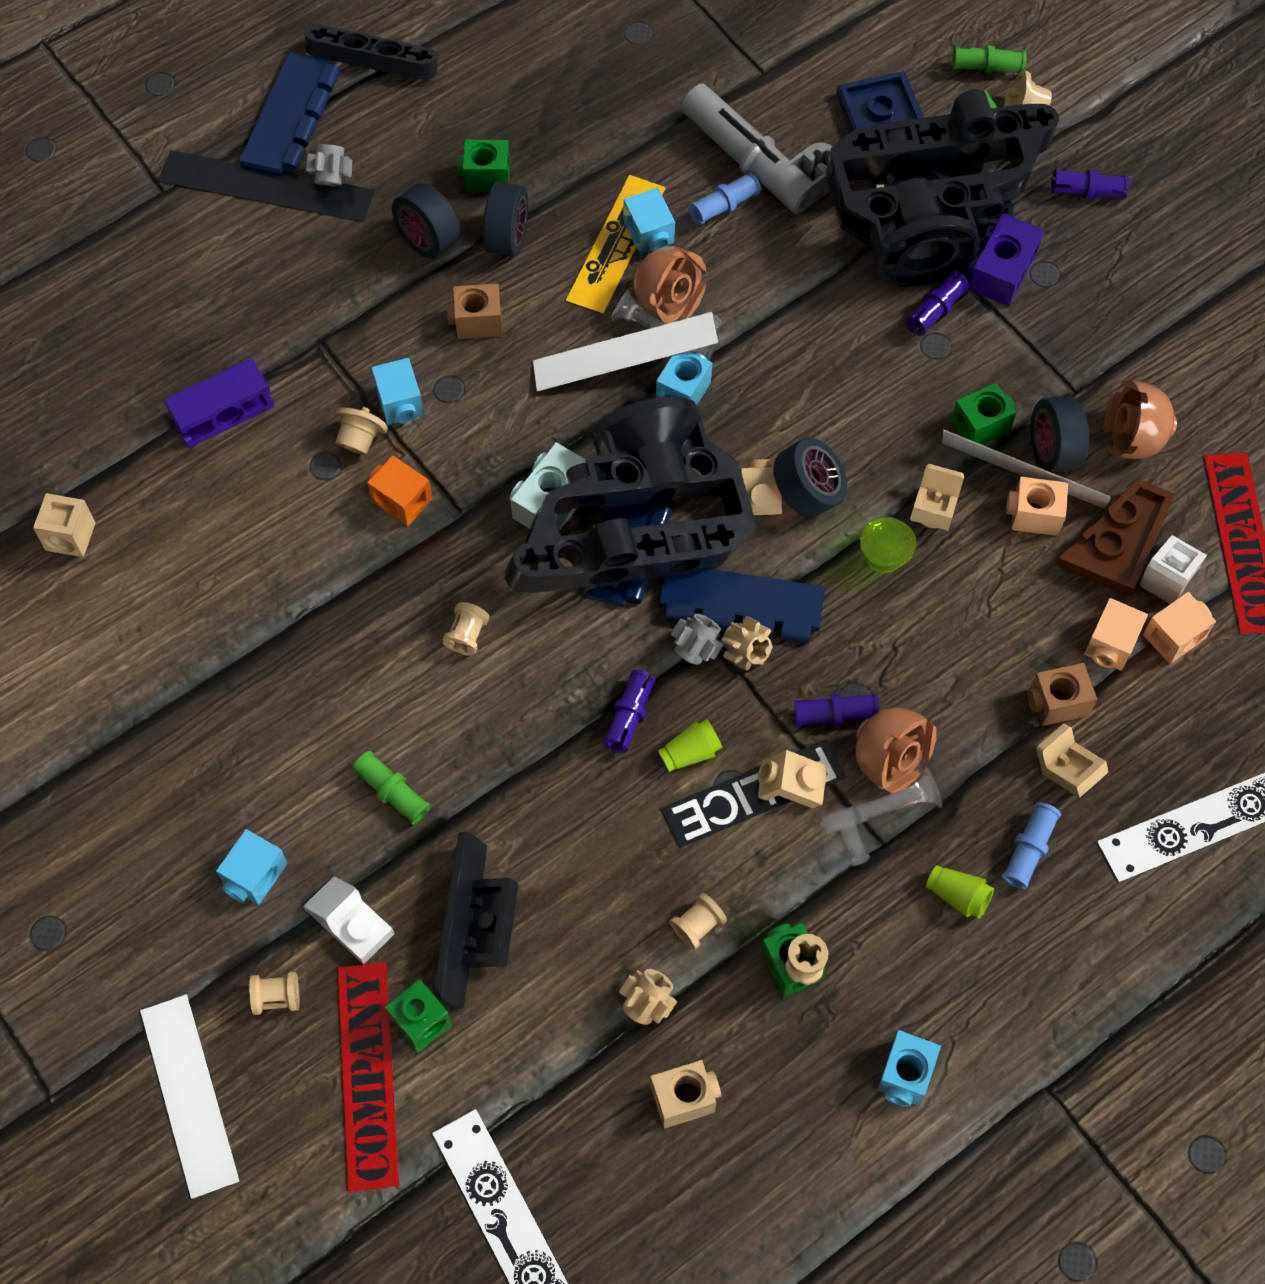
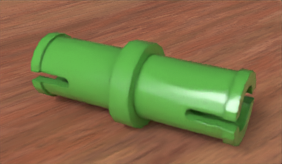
M986 45L985 48L954 46L951 63L954 70H982L983 74L990 75L993 71L1020 73L1022 70H1025L1027 55L1025 50L995 49L994 45Z
M365 752L353 765L352 771L378 792L377 798L382 803L389 802L410 821L411 825L418 824L428 814L431 804L423 800L405 783L406 778L401 773L394 774L374 756L373 752Z

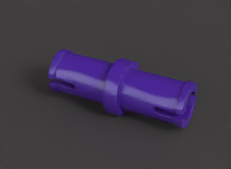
M1055 169L1052 175L1056 179H1051L1052 193L1083 195L1084 199H1093L1094 196L1124 200L1127 197V192H1124V190L1128 191L1129 177L1127 175L1097 174V171L1088 169L1086 173Z
M951 272L937 289H931L924 296L923 303L905 321L908 329L913 334L921 326L917 331V335L923 336L939 318H944L951 312L952 304L969 289V282L963 274H960L954 281L958 276V272Z
M632 670L622 698L618 699L613 706V713L615 715L603 739V744L609 748L611 743L614 742L611 749L614 752L626 753L628 751L637 724L642 723L645 718L646 710L644 707L656 682L652 675L648 676L647 681H644L648 672Z
M831 694L830 699L794 700L796 726L833 723L834 727L842 726L843 722L870 719L879 712L878 695L840 698V694Z

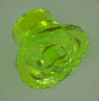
M880 517L873 519L865 525L860 537V548L864 558L874 570L881 573H889L912 558L916 550V537L912 529L904 522L895 518Z

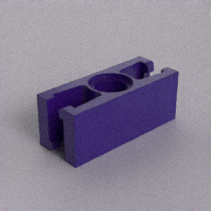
M252 358L164 399L171 413V420L188 448L275 407L269 395L271 393L269 385Z

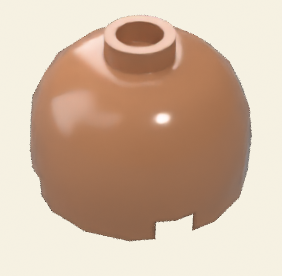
M669 246L655 249L638 266L633 287L635 298L646 314L664 323H672L680 316L682 319H687L699 306L705 292L706 283L701 282V270L706 272V265L699 255L680 247Z
M1123 381L1120 385L1125 387L1121 393L1113 392L1105 412L1104 433L1112 431L1113 446H1105L1113 457L1146 459L1157 454L1174 435L1177 428V419L1169 397L1158 387L1145 382Z
M901 707L884 709L873 715L870 719L865 720L858 728L856 735V762L864 776L877 787L893 794L903 791L916 781L921 774L918 771H913L921 759L929 761L936 743V727L923 715Z

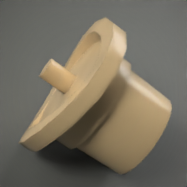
M1022 70L1015 79L1011 89H1008L1003 107L1020 104L1050 105L1052 93L1050 90L1036 85L1031 80L1029 71Z
M344 407L337 408L335 414L343 417L335 444L354 453L366 455L373 438L377 436V433L386 434L388 426L380 418L369 413L370 409L363 407L362 410Z

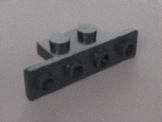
M459 832L457 845L453 851V871L450 888L446 895L447 910L444 929L440 935L441 949L439 962L433 979L434 996L438 1001L452 1009L464 1008L469 968L507 966L518 883L511 878L483 879L487 845L469 832Z

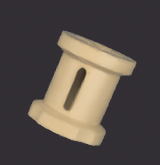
M460 602L455 606L454 613L456 617L450 632L445 633L442 640L448 649L471 656L475 655L477 651L476 640L482 626L487 625L490 616L479 606Z
M703 892L696 897V904L681 917L674 916L669 920L674 933L692 950H696L700 946L699 940L716 925L723 926L727 922V918L721 908Z
M813 934L797 936L791 942L788 948V959L785 969L792 981L810 985L816 983L822 977L823 969L828 960V949L825 942ZM803 954L807 959L814 957L813 966L807 961L799 963V955Z
M288 972L287 977L260 979L259 975H251L249 994L253 1015H260L263 1010L289 1008L290 1011L299 1010L300 997L297 973Z

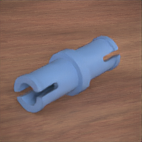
M748 172L727 185L720 184L716 186L713 193L689 204V213L693 221L698 225H702L722 212L730 213L734 211L737 204L760 193V182L754 173Z
M1043 802L1035 804L1034 811L1024 832L1019 833L1014 841L1016 849L1006 871L1001 876L1006 883L1023 890L1028 887V882L1039 859L1045 858L1049 850L1047 845L1048 839L1057 820L1061 816L1058 809Z

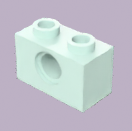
M557 442L548 453L543 452L534 463L533 472L525 482L519 481L511 492L512 518L530 529L538 509L541 508L544 498L549 494V492H544L543 490L549 487L559 488L568 484L566 471L572 466L585 463V459ZM573 508L570 513L555 515L559 531L577 508Z

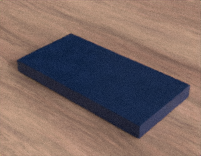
M905 71L837 85L836 95L851 132L858 128L876 124L924 118ZM945 168L930 170L948 176ZM889 173L886 182L893 184L896 174ZM871 178V179H870L871 184H872L873 188H875L874 183H873L874 178Z

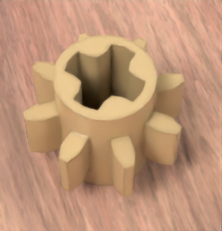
M748 616L745 617L743 624L730 623L731 626L727 628L721 640L727 650L723 657L746 671H749L751 663L763 665L773 648L771 640L767 637L771 633V629Z
M646 969L644 973L637 970L633 976H628L619 990L621 995L627 997L623 1004L625 1013L634 1021L644 1025L650 1024L652 1020L660 1023L663 1017H668L677 1003L674 998L669 996L673 990L672 982L664 974L654 969Z

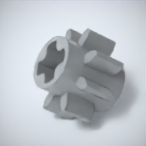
M319 144L317 145L316 154H307L306 171L309 174L315 175L314 183L324 186H342V177L351 178L353 160L350 157L344 156L345 148L336 145Z
M694 614L692 619L687 617L686 621L680 618L671 633V636L676 638L674 650L681 658L696 665L701 664L702 660L708 661L709 658L715 660L724 645L722 641L718 640L721 628L713 620L701 614Z

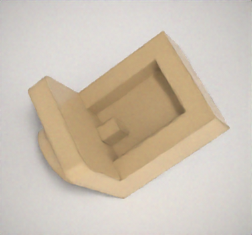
M771 459L747 460V467L740 468L753 515L782 514V496L776 486Z
M932 464L926 465L910 520L921 523L928 528H940L949 531L964 480V474Z
M1062 724L1052 734L1047 735L1036 749L1042 774L1079 798L1108 773L1106 761L1077 744L1074 740L1072 728L1066 724Z
M788 750L771 756L763 761L758 772V781L760 783L758 798L768 800L779 795L812 809L823 804L828 766Z

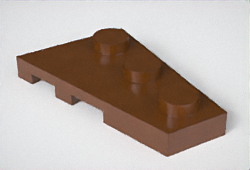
M1137 479L1108 508L1107 512L1093 526H1090L1070 549H1067L1058 558L1056 566L1131 596L1175 494Z

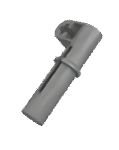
M704 83L695 86L685 96L680 107L681 112L740 164V172L744 175L748 172L754 173L759 182L795 215L805 211L830 191L825 175L827 166L831 163L829 154L833 146L830 144L814 143L789 160L775 147V140L772 137L762 136ZM812 172L815 173L814 181L811 180Z

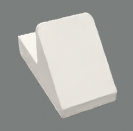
M1171 535L1151 559L1142 577L1140 586L1171 604L1179 599L1188 582L1200 568L1207 555Z
M335 876L303 906L314 919L363 965L394 935L393 929L362 901L359 891Z

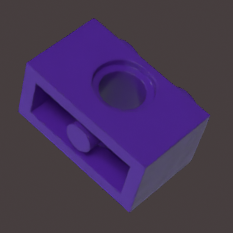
M1003 213L997 226L990 225L982 241V246L985 247L981 254L977 253L969 263L967 273L971 274L972 277L968 290L1010 307L1039 251L1045 230Z

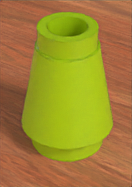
M706 719L699 724L697 721H694L668 742L665 747L659 749L658 752L668 771L671 772L675 769L716 757L715 752L723 747L710 722Z
M936 865L932 870L926 884L927 889L933 891V893L967 918L972 915L980 919L994 893V888L986 884V879L943 868L939 865Z

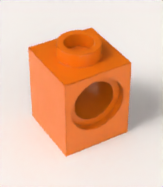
M393 455L384 465L380 464L372 471L367 482L371 501L407 527L433 500L429 479Z

